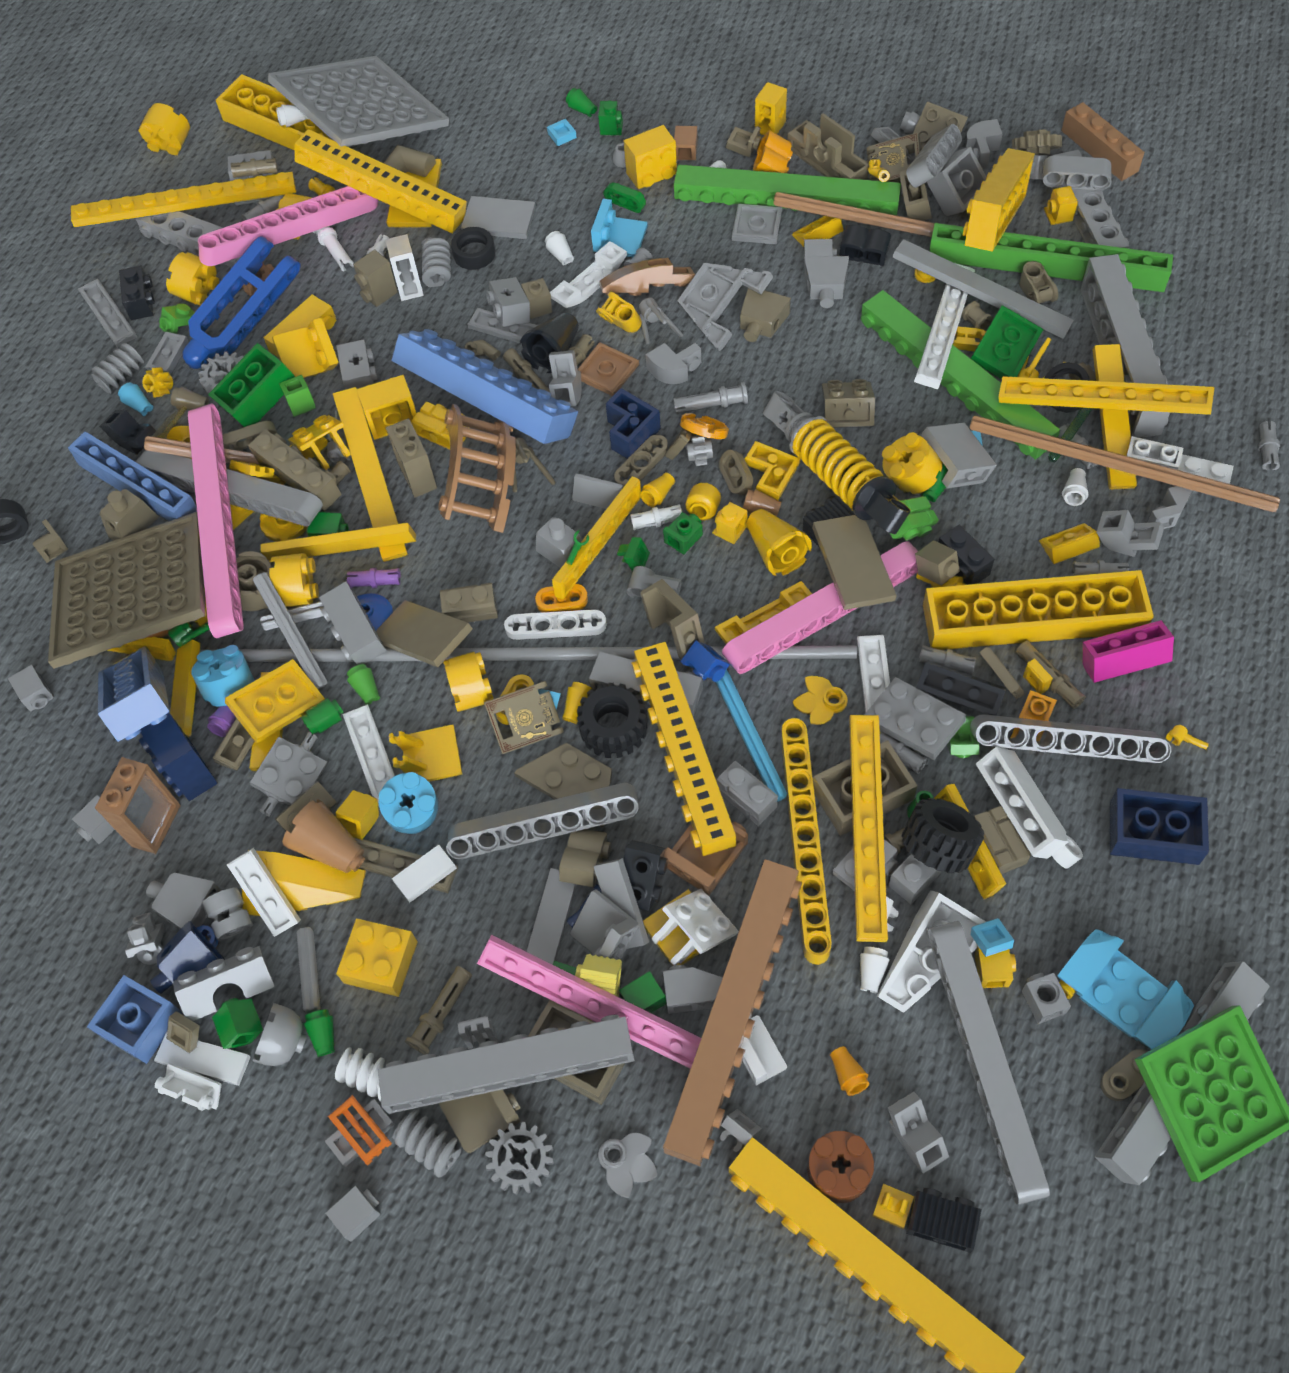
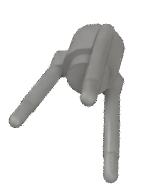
M646 298L639 304L641 312L639 316L642 320V330L646 344H650L647 321L654 323L660 320L663 324L667 323L679 337H683L681 331L666 316L662 308H659L655 299Z

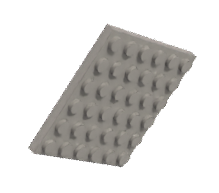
M377 56L268 73V82L341 147L367 144L372 141L402 137L407 134L421 133L431 129L437 130L449 124V118Z

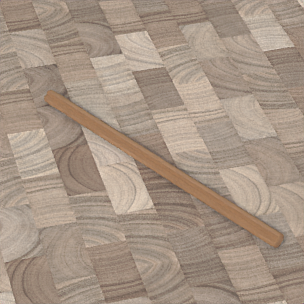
M776 192L773 201L774 205L778 207L932 237L935 224L782 192Z
M975 415L970 423V429L976 432L1266 511L1276 512L1280 503V498L988 418Z

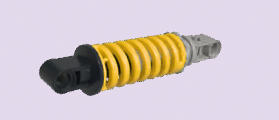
M774 391L763 414L785 433L786 439L790 442V451L801 459L813 473L817 474L820 480L825 482L844 503L848 504L859 519H874L883 530L891 534H897L911 510L895 497L896 485L894 481L889 477L883 476L882 472L876 469L871 462L867 461L865 456L860 454L855 447H852L849 441L845 440L840 433L836 432L824 417H814L812 414L804 412L788 395L780 391Z

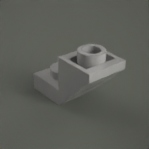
M1175 485L1168 488L1162 501L1164 506L1153 510L1147 523L1161 522L1164 529L1175 526L1193 490Z

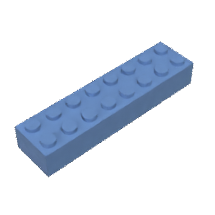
M424 329L422 332L409 331V333L398 335L392 357L394 363L543 444L567 439L571 435L578 411L570 407L571 404L569 402L557 400L551 397L550 392L532 387L531 382L513 377L512 372L493 366L494 363L487 359H479L474 356L475 353L473 351L457 347L454 341L438 337V333L433 330Z

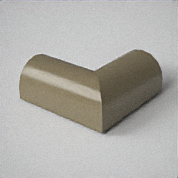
M397 144L384 164L404 173L410 172L426 177L436 164V160L432 154Z

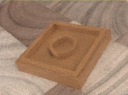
M599 342L580 365L578 371L581 372L582 382L613 396L639 366V360Z

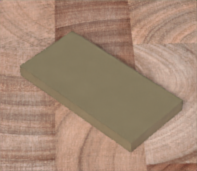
M856 515L813 522L814 534L844 610L895 601L897 595L866 520H861Z
M404 600L376 632L385 647L439 667L472 631V627L468 622Z

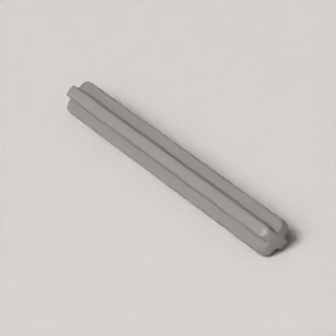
M265 572L257 574L253 578V582L301 668L318 690L322 689L328 684V681L268 574Z

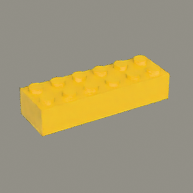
M243 74L216 99L223 121L292 150H295V142L308 129L329 138L310 119L289 127L285 125L280 126L276 108L281 107V104H293L275 87Z
M1007 148L1003 156H999L997 164H994L992 171L988 172L986 181H982L980 190H976L974 199L969 201L967 213L970 214L969 222L965 223L963 236L966 237L965 246L993 252L1026 197L1035 153Z

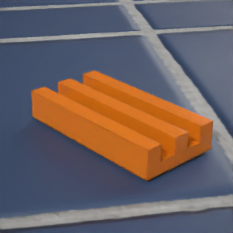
M353 1095L328 1116L366 1165H369L375 1156L378 1157L385 1147L388 1148L392 1144ZM353 1105L381 1140L377 1145L348 1110L350 1106ZM342 1113L371 1148L368 1153L363 1150L338 1117Z

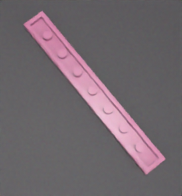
M493 935L490 936L477 964L596 1023L601 1022L603 1017L609 1015L626 1016L631 1040L691 1069L701 1041L700 1037Z

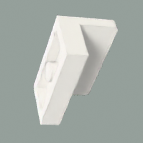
M756 1015L751 1018L755 1020L750 1039L744 1037L741 1049L745 1050L743 1063L755 1085H758L786 1070L787 1065L761 1018Z

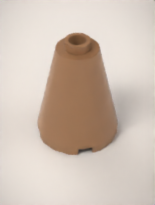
M317 799V803L315 801L309 802L293 819L292 823L295 827L292 833L286 831L282 842L288 849L345 873H349L351 870L357 871L365 860V857H363L364 849L324 802Z

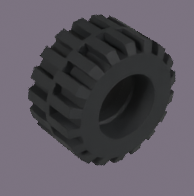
M608 683L607 687H603L601 684L597 686L596 691L591 689L587 692L588 698L582 697L580 701L581 706H578L577 720L582 741H585L586 747L589 750L593 748L594 754L600 756L601 752H604L605 758H611V753H616L617 758L623 757V751H627L629 755L633 753L634 745L637 748L641 746V738L645 739L646 708L639 694L636 695L633 688L630 687L626 690V685L621 683L618 687L614 686V683ZM611 712H618L627 717L623 724L614 728H607L597 723L603 715Z
M927 798V800L922 799L916 804L901 837L907 851L914 855L915 859L924 863V865L941 872L960 873L966 870L972 862L984 839V830L981 828L980 822L964 808L943 799Z

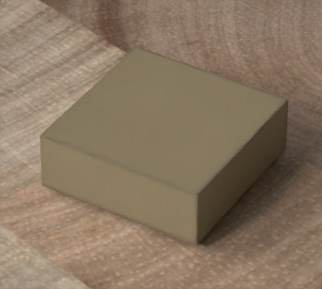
M176 1011L169 1016L166 1039L190 1053L197 1048L200 1026Z

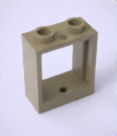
M408 418L386 427L396 461L414 498L437 489L427 453L410 419Z

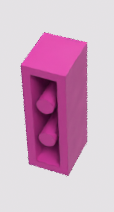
M1162 620L1087 640L1083 642V666L1092 681L1096 683L1172 662L1174 636Z

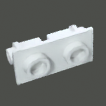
M169 1062L167 1064L166 1076H160L156 1080L155 1088L158 1089V1093L166 1094L176 1099L182 1095L183 1102L198 1107L199 1110L203 1111L205 1109L210 1110L211 1108L217 1109L221 1083Z

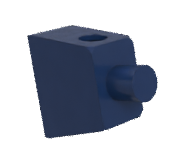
M188 921L158 953L156 957L157 966L161 972L152 978L150 983L158 993L162 994L183 973L188 971L197 972L207 968V965L217 959L225 960V958L193 923Z

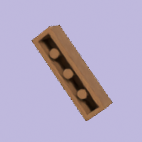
M1084 102L1066 111L1061 130L1092 157L1108 159L1111 162V173L1121 181L1139 172L1145 153Z

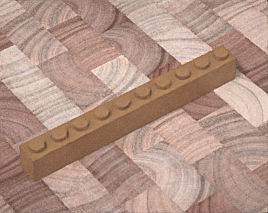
M766 859L764 860L663 1146L665 1154L701 1166L703 1158L708 1160L710 1158L715 1142L710 1139L713 1128H720L725 1113V1110L721 1109L724 1096L730 1098L735 1084V1079L731 1078L734 1066L740 1068L745 1050L741 1049L744 1037L749 1039L755 1025V1020H752L751 1017L754 1008L760 1010L765 992L761 991L763 981H770L774 969V964L770 961L773 952L779 953L784 936L779 935L782 925H789L793 912L789 905L792 898H798L802 882L798 881L799 870Z

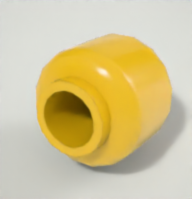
M709 483L695 484L685 503L686 510L689 514L698 516L700 520L711 519L716 515L721 502V494L715 486Z

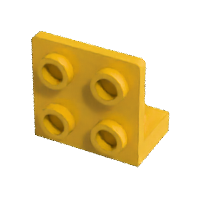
M322 318L312 320L308 327L272 337L280 361L296 377L302 375L303 378L321 374L333 370L339 363Z

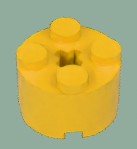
M161 103L153 104L147 111L138 131L147 142V147L151 151L159 152L161 149L166 150L171 155H178L189 133L190 124L184 115L180 113L178 116L173 112L174 108Z
M181 252L170 264L168 271L172 272L171 279H166V286L170 294L201 306L208 297V292L214 290L220 280L216 277L215 266L202 264L199 256L195 254Z
M914 432L899 438L891 445L885 447L882 452L884 473L903 492L919 494L928 490L937 481L936 475L940 470L941 472L942 461L936 451L923 437Z
M305 553L271 558L270 562H275L274 568H269V577L286 607L309 605L313 603V599L319 598V588L317 583H314L312 574L316 571L313 557L308 558Z
M470 652L446 659L443 662L458 712L484 705V702L493 699L488 678L482 679V675H485L486 671L480 652L476 654L475 652Z

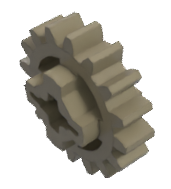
M1047 129L1023 132V137L1012 140V149L1035 153V155H1050V150L1062 147V136L1057 134L1050 135V131H1047Z

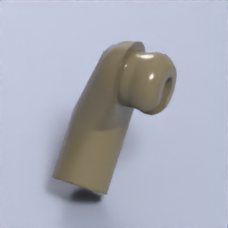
M484 340L469 341L464 346V349L473 351L476 357L486 355L495 361L501 355L498 349Z

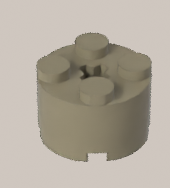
M242 552L236 558L242 610L258 611L267 609L268 607L256 588L253 578L263 572L269 576V568H273V566L259 552Z

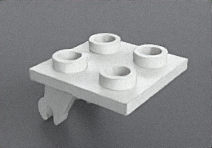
M699 889L664 906L662 910L670 919L652 937V941L655 944L659 940L663 941L678 925L690 940L671 959L670 962L676 966L678 963H682L695 949L702 954L734 937L739 931L702 889Z

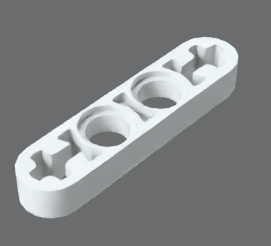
M599 610L514 614L507 617L504 623L507 636L516 640L599 635L604 632L607 626L606 617ZM596 618L598 620L597 626H592V619ZM579 619H583V628H580L581 625ZM566 620H573L576 623L572 629H564L562 627V623ZM542 621L550 624L548 629L543 631L535 628ZM527 622H530L531 629H532L531 631H528V628H527V627H528V623H527ZM515 623L520 624L518 631H513Z

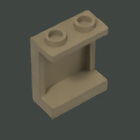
M663 579L641 591L640 594L650 627L655 629L663 623H667L671 627L678 657L681 660L696 640L705 644L698 613Z

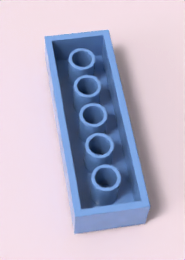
M146 646L98 672V715L117 742L124 738L130 740L136 737L144 726L150 723L151 725H156L167 717L169 705L164 674Z

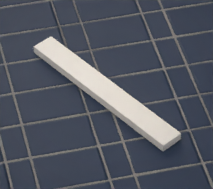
M957 264L975 273V269ZM947 283L914 380L916 383L938 389L968 295V293Z

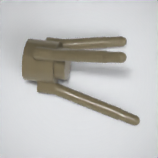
M521 437L515 438V462L519 464L527 463L529 458H531L552 485H555L556 482L537 458L533 449L528 447L526 440ZM516 470L512 486L513 492H517Z

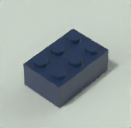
M170 712L166 714L167 717L156 725H151L150 723L141 728L140 733L143 737L138 740L145 751L150 754L151 761L158 772L163 775L179 797L184 794L188 801H191L218 783L192 742Z
M1117 788L1110 801V855L1200 865L1209 853L1207 798Z

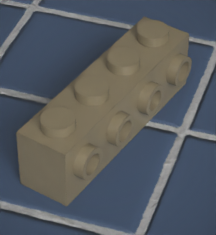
M264 429L248 445L257 462L262 466L273 468L274 475L290 487L317 496L323 503L321 510L324 512L342 495L335 483L337 479L330 471L326 470L324 472L312 458H304L297 447L294 445L289 447L279 434L275 433L273 435Z

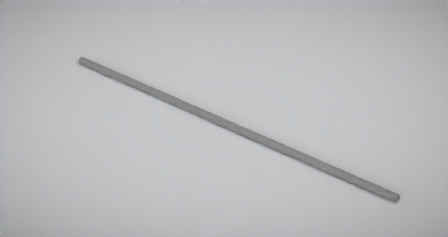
M857 645L791 646L770 659H857ZM711 646L719 655L727 660L722 655L724 646ZM645 647L456 648L446 659L470 652H475V654L480 652L483 661L596 660L600 651L604 653L613 652L623 658L633 660L635 659L634 651ZM668 647L672 660H681L678 657L676 647ZM385 648L386 652L369 662L420 660L393 649ZM239 649L243 653L246 662H289L292 659L298 662L291 649ZM310 649L317 662H355L353 659L348 661L341 649Z

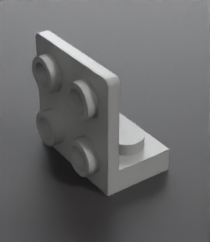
M595 889L591 891L570 934L594 955L621 960L639 923Z

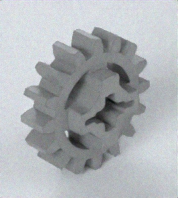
M226 351L223 356H220L218 353L215 354V359L207 358L208 364H202L203 371L198 372L200 376L199 381L206 393L209 394L244 356L238 357L236 352L229 356Z
M522 1122L520 1129L517 1130L510 1123L509 1132L506 1134L499 1129L497 1132L500 1139L498 1141L490 1139L489 1141L494 1150L485 1152V1156L492 1159V1162L486 1165V1169L488 1171L495 1170L496 1172L491 1178L492 1181L495 1183L502 1179L501 1189L505 1191L511 1185L514 1194H518L520 1187H524L527 1193H531L530 1184L532 1183L541 1187L542 1183L539 1179L541 1175L550 1176V1172L545 1168L546 1165L554 1164V1159L547 1157V1154L553 1151L552 1145L544 1146L548 1139L547 1135L542 1134L538 1137V1127L534 1125L528 1131L525 1122ZM527 1137L531 1140H528L526 1143H515L513 1138ZM504 1146L506 1149V1157L500 1165L499 1156L501 1149ZM511 1147H514L521 1154L527 1152L524 1158L526 1160L525 1163L529 1167L528 1169L518 1162L512 1164L515 1161V1156ZM540 1150L541 1159L536 1170L533 1167L534 1155ZM514 1172L524 1173L527 1178L516 1180L508 1176Z

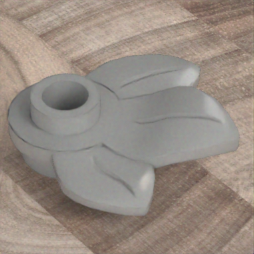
M630 1133L622 1140L609 1139L601 1145L598 1152L599 1162L607 1170V1184L621 1197H630L633 1182H648L657 1177L654 1163L645 1154L651 1146L652 1139L641 1133ZM610 1151H619L620 1157L617 1161L609 1160L608 1154Z

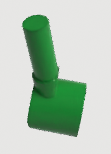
M580 530L576 531L573 535L574 545L566 561L569 565L573 564L581 546H584L589 541V535H587L585 542L580 543L577 541L576 536Z

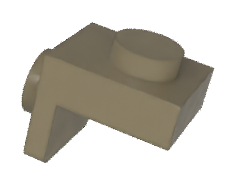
M756 126L753 133L735 127L727 141L726 148L750 158L754 149L758 150L762 139L759 136L761 128Z

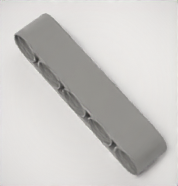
M951 124L934 134L907 168L906 175L913 187L917 188L936 177L962 142V135L955 124Z

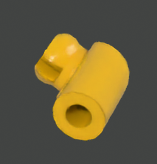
M871 159L868 162L869 168L867 169L871 175L878 178L881 182H886L889 179L890 174L885 168L880 167L881 161L879 159Z

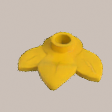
M818 676L805 677L808 692L793 700V705L797 710L810 714V723L814 725L829 722L835 713H840L846 708L848 702L847 695L842 689L833 687L828 679ZM836 698L839 702L833 704L829 702V699Z

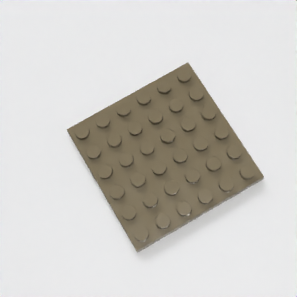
M197 512L55 561L48 662L53 669L69 665L89 656H95L112 648L121 647L138 639H144L149 635L170 630L175 626L195 621L205 616L204 577Z

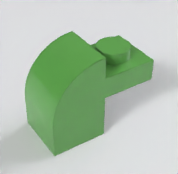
M302 375L279 383L293 417L316 409L309 388Z

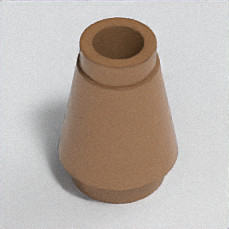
M748 489L743 509L748 510V513L765 509L777 516L781 502L757 489L754 491Z

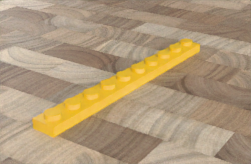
M280 172L273 175L235 179L221 183L215 182L208 185L191 186L176 190L170 189L144 195L125 196L92 203H79L71 206V221L74 227L296 193L293 172Z

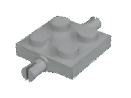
M308 732L301 745L292 744L281 737L277 738L250 781L252 787L262 791L268 797L259 810L262 814L266 813V816L270 817L277 803L292 804L318 780L327 765V761L315 756L310 751L318 739L316 735L313 734L312 736V733Z

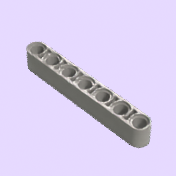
M978 715L970 724V731L979 743L985 746L1150 763H1162L1171 754L1169 742L1152 731L994 715ZM991 725V731L987 735H979L980 729L983 726ZM1019 728V734L1016 737L1008 738V733L1011 729ZM1046 730V738L1042 741H1036L1037 734ZM1075 733V739L1069 744H1064L1065 737ZM1103 736L1102 743L1099 746L1093 747L1095 738ZM1127 739H1131L1130 746L1121 750L1122 743ZM1155 742H1159L1158 748L1154 752H1149L1150 746Z
M620 783L457 823L449 829L446 846L447 852L455 859H464L629 819L639 809L637 791L629 783ZM622 799H630L627 803L620 802ZM596 805L603 806L601 809H593L592 807ZM568 812L575 813L573 816H566L564 814ZM546 819L548 821L545 823H540L537 820ZM511 826H519L520 828H519V829H511L510 827H511ZM487 832H488V833H491V834H493V835H491V836H485V835H483V833H487ZM457 839H462V840H464L465 842L459 843V842H456L455 840H457Z

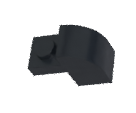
M115 410L99 426L115 443L135 455L144 448L146 436H152L156 432L151 424H139L127 410Z

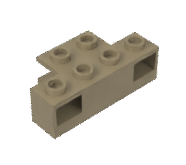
M824 113L821 114L820 128L806 120L788 133L787 140L792 143L791 151L825 177L868 180L869 172L867 168H869V164L854 154L855 135Z

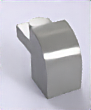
M997 119L975 123L967 132L965 148L971 146L982 169L988 167L990 151L1000 150L1003 134Z
M663 343L645 354L647 370L656 379L666 384H680L688 381V371H694L702 363L701 348L696 343L677 354Z
M574 350L551 352L549 354L553 376L552 381L549 383L551 397L567 401L571 406H576L581 398L582 381L581 372L577 369Z
M1129 510L1103 511L1097 534L1103 545L1109 550L1135 557L1137 550H1158L1164 528L1161 522L1134 523Z
M915 1092L888 1107L891 1116L889 1124L912 1162L923 1174L949 1158L942 1135L928 1121L921 1098Z

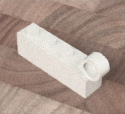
M995 747L976 763L1033 857L1048 859L1052 856L1064 868H1070L1083 857L1081 849L1072 838L1066 835L1065 829L1015 751Z

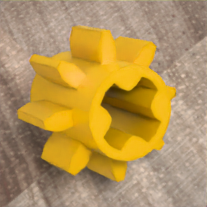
M156 367L146 371L142 384L146 392H153V397L156 398L170 394L169 390L173 387V379L169 372H163L162 367Z

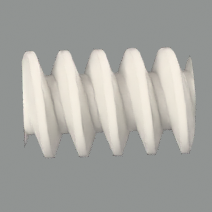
M348 1047L338 1062L335 1079L339 1083L346 1082V1085L350 1088L356 1087L361 1093L367 1091L370 1097L375 1098L378 1096L381 1102L378 1069L384 1067L385 1059L381 1057L373 1064V1053H369L365 1059H362L364 1053L362 1048H358L352 1054V1048Z

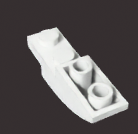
M1131 437L1127 452L1128 457L1230 484L1234 467L1232 465L1183 455L1184 448Z

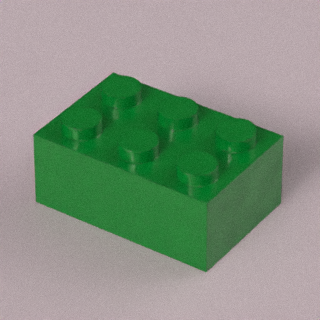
M257 343L208 395L239 424L247 427L258 423L284 395L279 383L296 376L279 359Z

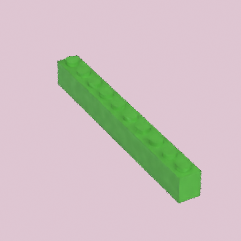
M678 164L674 181V197L682 201L693 200L704 203H724L726 205L749 204L778 207L773 203L776 192H782L897 216L901 183Z
M940 223L934 224L930 252L960 265L1022 273L1023 266L1027 262L1036 261L1044 266L1049 277L1083 281L1089 258L1118 254L1121 263L1125 265L1126 277L1128 282L1132 283V288L1164 292L1166 289L1173 261V254L1004 232L992 252L965 246L964 227Z
M882 290L862 304V323L865 327L875 330L883 341L890 342L895 346L896 351L900 355H906L912 360L914 366L919 368L931 327ZM952 345L941 380V384L947 388L951 396H957L964 402L967 409L977 412L984 418L1054 437L1059 436L1060 429L1030 405L999 403L1001 382ZM1014 442L1019 446L1023 454L1030 455L1035 460L1046 452V450Z

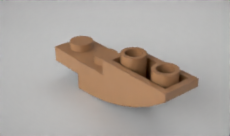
M669 258L650 259L627 265L610 273L599 281V286L606 295L609 292H613L617 295L619 293H628L629 295L639 296L642 293H649V284L657 287H662L665 284H674L680 287L687 286L694 278L695 273L691 267H673Z

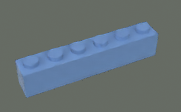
M84 432L68 447L79 466L119 491L127 489L164 519L172 521L197 512V506L189 494L89 433Z

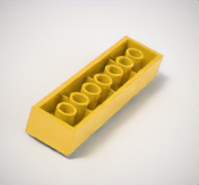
M1142 570L926 588L923 601L930 647L939 650L1016 644L1025 641L1040 642L1100 637L1149 624L1154 617Z

